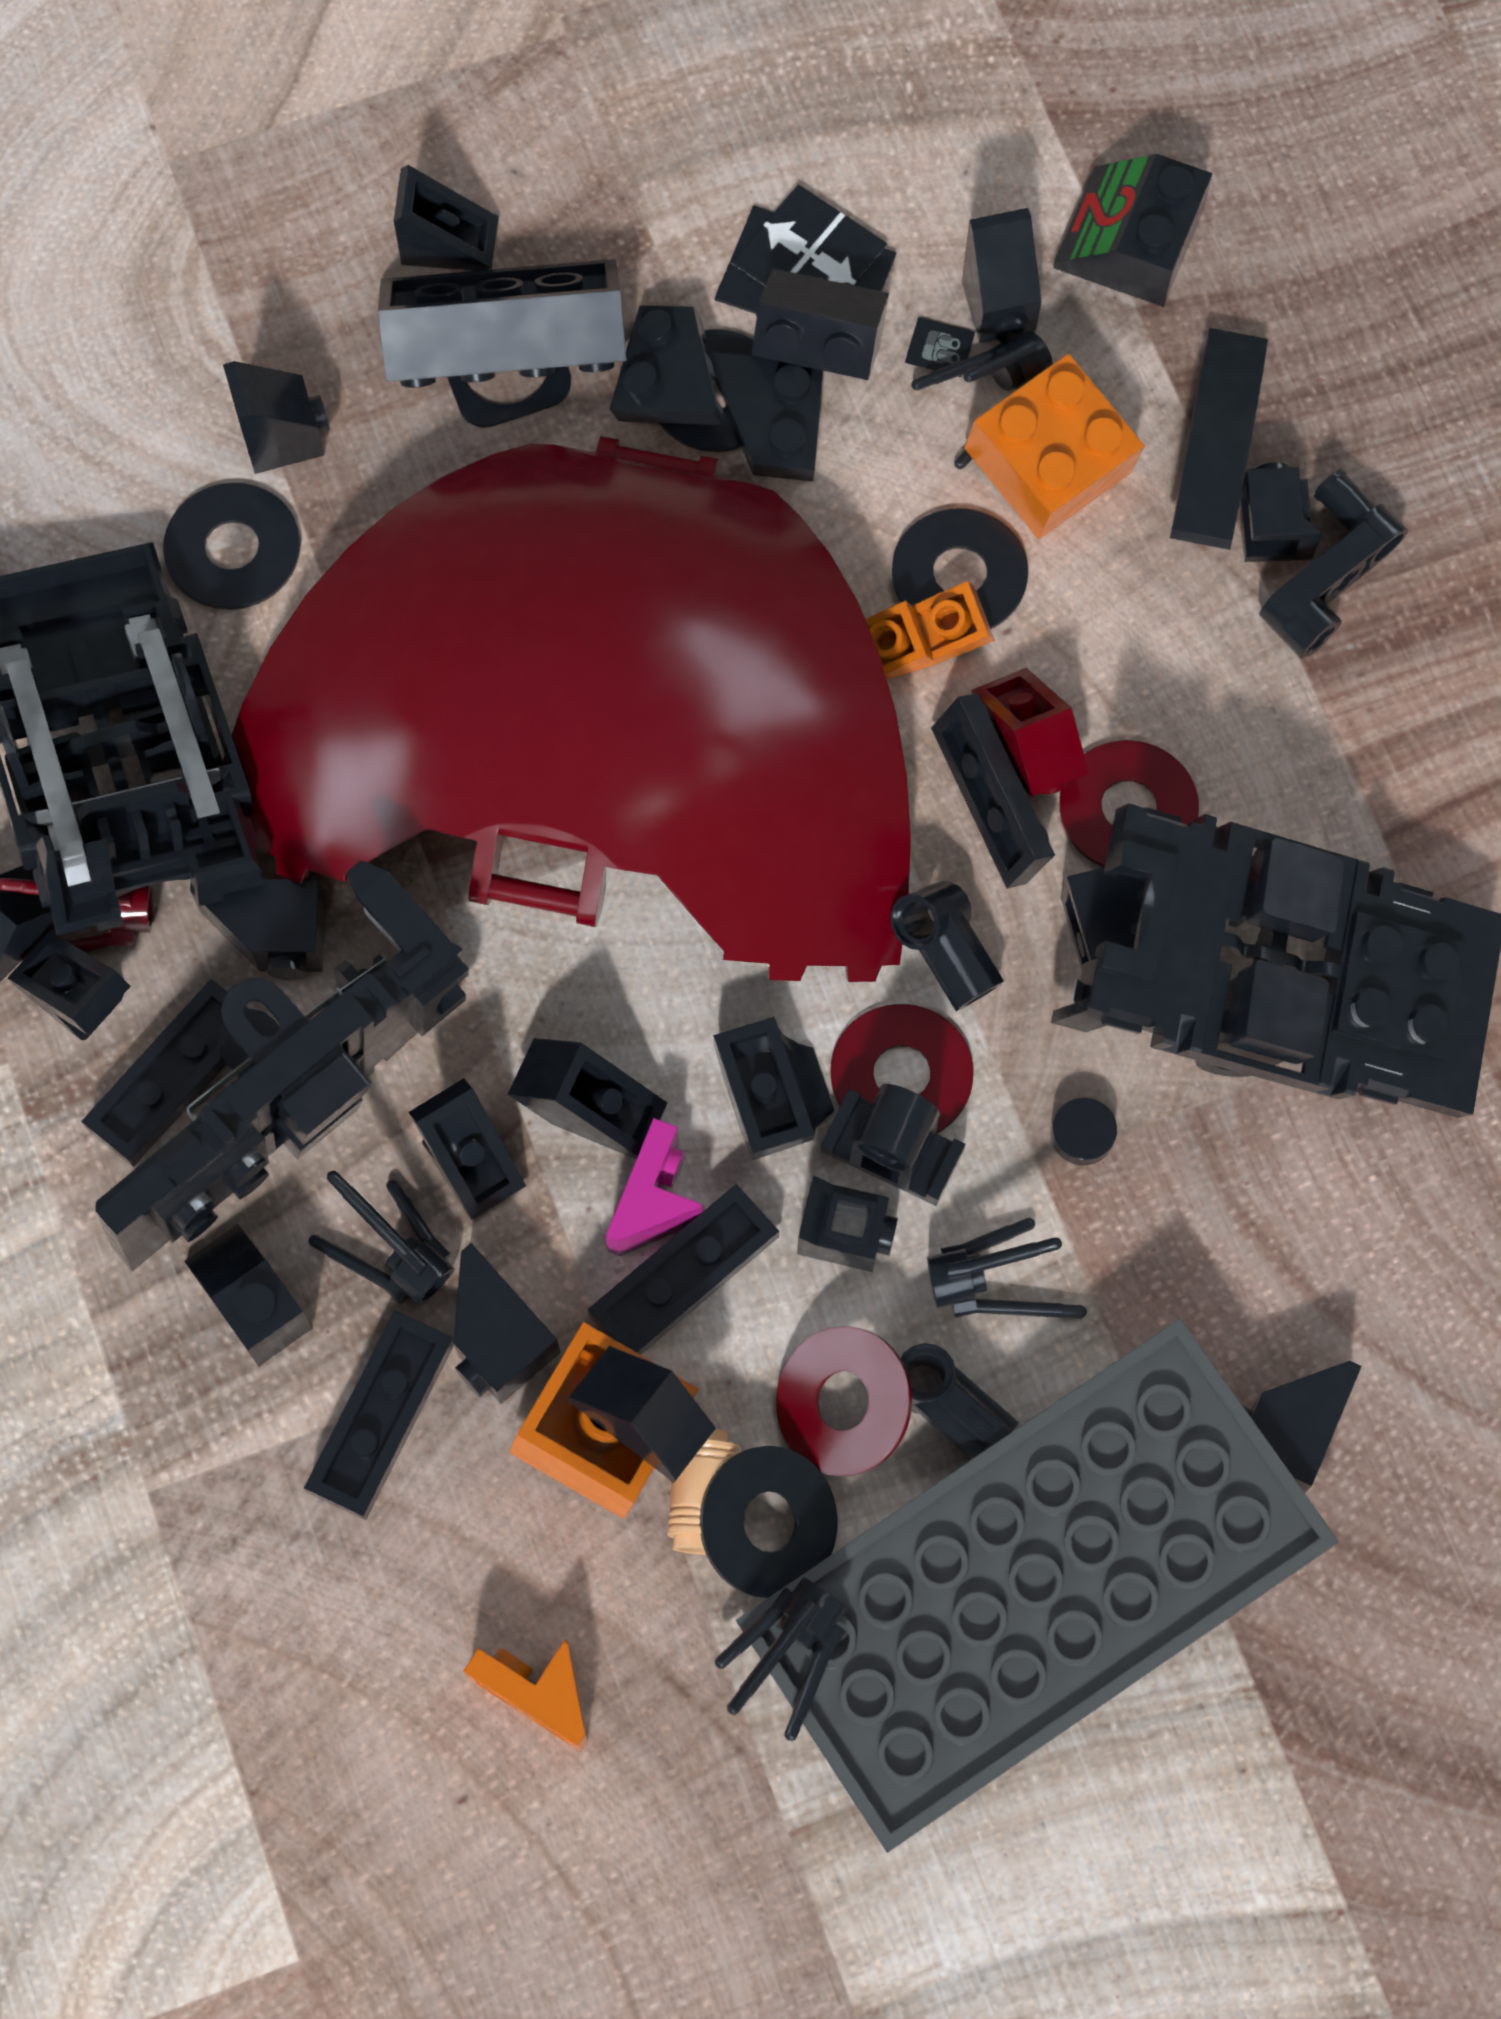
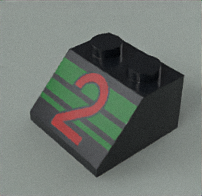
M1159 154L1095 166L1057 254L1053 268L1164 307L1203 213L1213 173Z

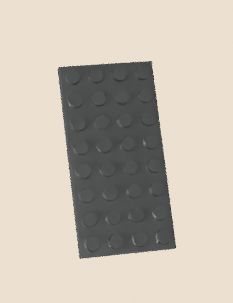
M1179 1318L785 1586L793 1591L802 1577H805L832 1595L847 1609L837 1622L846 1633L831 1654L803 1725L885 1851L889 1853L1331 1549L1339 1541L1183 1321ZM785 1587L735 1620L743 1632L773 1605ZM781 1619L752 1644L760 1659L781 1634L782 1631L776 1626ZM817 1640L810 1650L794 1641L770 1673L792 1708L795 1705L820 1643Z

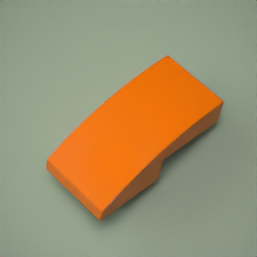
M965 581L913 606L907 601H903L865 619L879 651L887 680L939 664L995 641L975 587L969 581Z

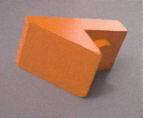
M566 1639L557 1650L536 1685L527 1680L533 1669L506 1650L499 1647L493 1657L479 1648L476 1650L463 1670L470 1681L577 1751H582L588 1739L570 1646Z

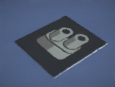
M918 317L905 364L935 371L965 360L969 356L976 332Z

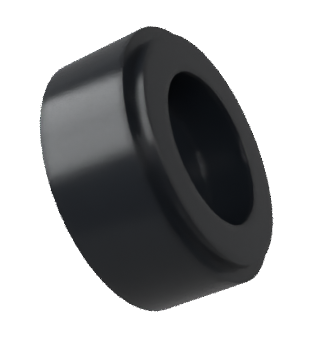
M1077 1098L1065 1103L1056 1113L1051 1127V1140L1056 1152L1066 1161L1076 1165H1092L1104 1159L1111 1151L1117 1136L1116 1120L1110 1109L1103 1103L1091 1098Z

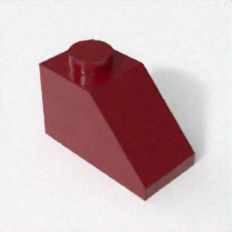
M1028 668L971 690L972 694H979L988 715L993 719L997 727L998 736L1014 769L1022 779L1023 788L1032 797L1038 794L1059 792L1065 789L1072 780L1089 774L1072 707Z

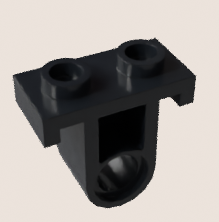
M882 1084L871 1103L860 1098V1093L849 1089L821 1143L820 1151L937 1206L964 1152L966 1144L955 1138L951 1141L936 1134L940 1116L939 1110L933 1103L911 1090L894 1084Z

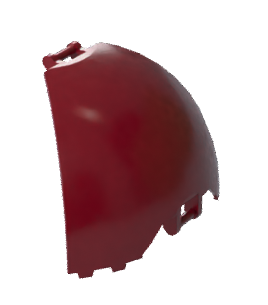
M600 436L596 451L594 452L555 444L530 443L489 455L437 479L392 508L354 541L305 595L270 647L241 706L231 736L251 793L253 813L247 817L251 819L260 849L275 856L276 874L302 884L305 882L309 870L345 882L348 878L347 871L360 860L369 862L422 831L431 829L477 841L469 886V902L489 905L492 899L575 916L577 924L597 927L605 897L606 867L657 875L697 923L724 951L723 960L766 963L769 967V980L801 981L807 966H845L848 982H876L881 966L900 965L903 944L894 935L890 914L896 901L900 897L909 894L911 833L908 785L897 714L879 651L858 600L830 552L803 518L773 490L749 482L718 477L719 459L700 456L699 461L649 452L619 446V439ZM224 755L223 764L228 765L226 757ZM504 836L586 852L587 856L581 891L498 875Z

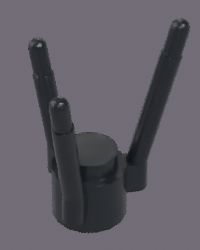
M1027 331L1011 342L1004 341L986 352L916 378L912 381L911 387L917 391L963 375L964 381L969 383L992 374L997 384L1005 391H1010L1013 388L1018 390L1053 365V359L1041 337L1032 331ZM964 450L955 460V468L959 470L965 468L972 460V457Z
M332 1170L328 1172V1182L394 1250L385 1264L392 1271L391 1276L319 1235H311L308 1240L309 1245L383 1288L399 1304H402L408 1297L419 1306L429 1300L451 1277L455 1268L446 1260L451 1253L434 1237L396 1180H389L386 1188L421 1244L414 1237H410L405 1241L337 1171Z
M1025 1218L1011 1225H1006L963 1244L941 1248V1254L926 1257L936 1307L953 1305L955 1318L976 1313L1055 1318H1083L1087 1314L1086 1307L1082 1305L975 1299V1293L987 1291L984 1270L1037 1257L1061 1248V1239L1054 1237L980 1256L979 1252L1032 1230L1036 1224L1032 1218Z
M802 1577L793 1591L785 1587L773 1605L715 1659V1666L719 1669H724L781 1619L776 1625L782 1631L730 1700L727 1705V1712L731 1715H736L740 1712L794 1641L810 1650L817 1640L820 1643L784 1733L786 1740H796L804 1719L807 1717L831 1654L846 1633L837 1624L847 1610L845 1606L805 1577Z

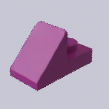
M653 1118L605 1236L609 1253L622 1256L677 1233L703 1212V1206L700 1203L661 1189L662 1185L671 1188L674 1186L684 1162L686 1151L678 1149V1127Z

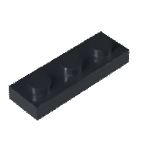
M975 693L957 697L931 727V730L1006 889L1025 885L1055 856V853L1049 843L1047 831L1037 818L1023 788L1022 779L1014 769L998 736L997 727L993 719L988 715L979 694Z
M212 979L205 984L81 1121L88 1131L132 1167L142 1159L226 1065L218 1052L217 1035L222 1024L221 1007L227 991Z
M735 1184L588 1309V1314L607 1336L642 1355L779 1238V1230L745 1192Z
M394 1310L304 1486L307 1493L361 1519L367 1520L454 1347V1338Z

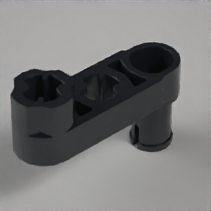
M1339 469L1327 477L1316 489L1314 498L1320 501L1342 523L1349 533L1279 588L1267 600L1259 612V616L1300 659L1316 652L1341 625L1342 620L1327 604L1388 556L1408 533V529L1384 504L1376 506L1347 476L1343 469Z

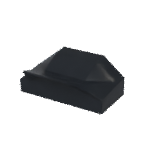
M775 1016L713 1035V1043L723 1080L742 1137L752 1160L814 1140L816 1127L835 1111L814 1049L799 1044L785 1036L778 1028Z

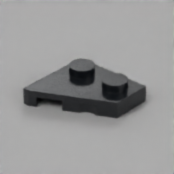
M639 305L626 350L627 361H624L610 405V410L618 421L723 425L725 417L723 408L717 401L712 381L715 380V374L711 359L705 351L707 340L702 319L693 306Z
M709 352L715 381L725 402V412L733 430L739 434L742 440V451L753 476L813 481L823 371L757 356Z

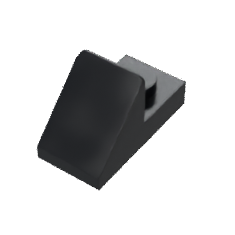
M51 931L47 933L8 977V980L80 1040L89 1038L122 1001L123 994L131 987L117 971Z
M465 1078L408 1112L423 1137L422 1144L471 1220L526 1187L524 1180L475 1091Z

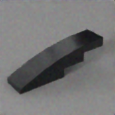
M1214 328L1209 329L1187 446L1182 463L1170 533L1171 539L1227 550L1231 548L1268 345V339Z

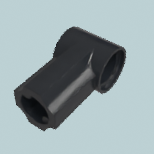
M940 881L900 897L893 905L890 914L891 927L894 935L903 945L920 951L955 1011H958L986 996L1005 981L969 923L972 913L971 903L967 894L960 886L953 882ZM928 909L931 911L934 921L931 919Z
M922 1343L912 1346L903 1353L901 1360L907 1373L915 1366L926 1365L937 1370L943 1382V1385L938 1390L928 1394L920 1393L911 1387V1412L920 1414L971 1460L1009 1435L1018 1426L1019 1422L955 1367L953 1359L946 1350L935 1344Z

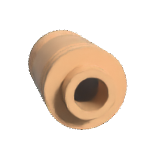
M715 1429L675 1483L671 1482L670 1518L668 1519L667 1536L673 1538L672 1549L675 1551L706 1555L700 1536L701 1528L699 1525L700 1507L704 1492L711 1478L722 1464L735 1454L741 1452L740 1445L728 1442L729 1432Z

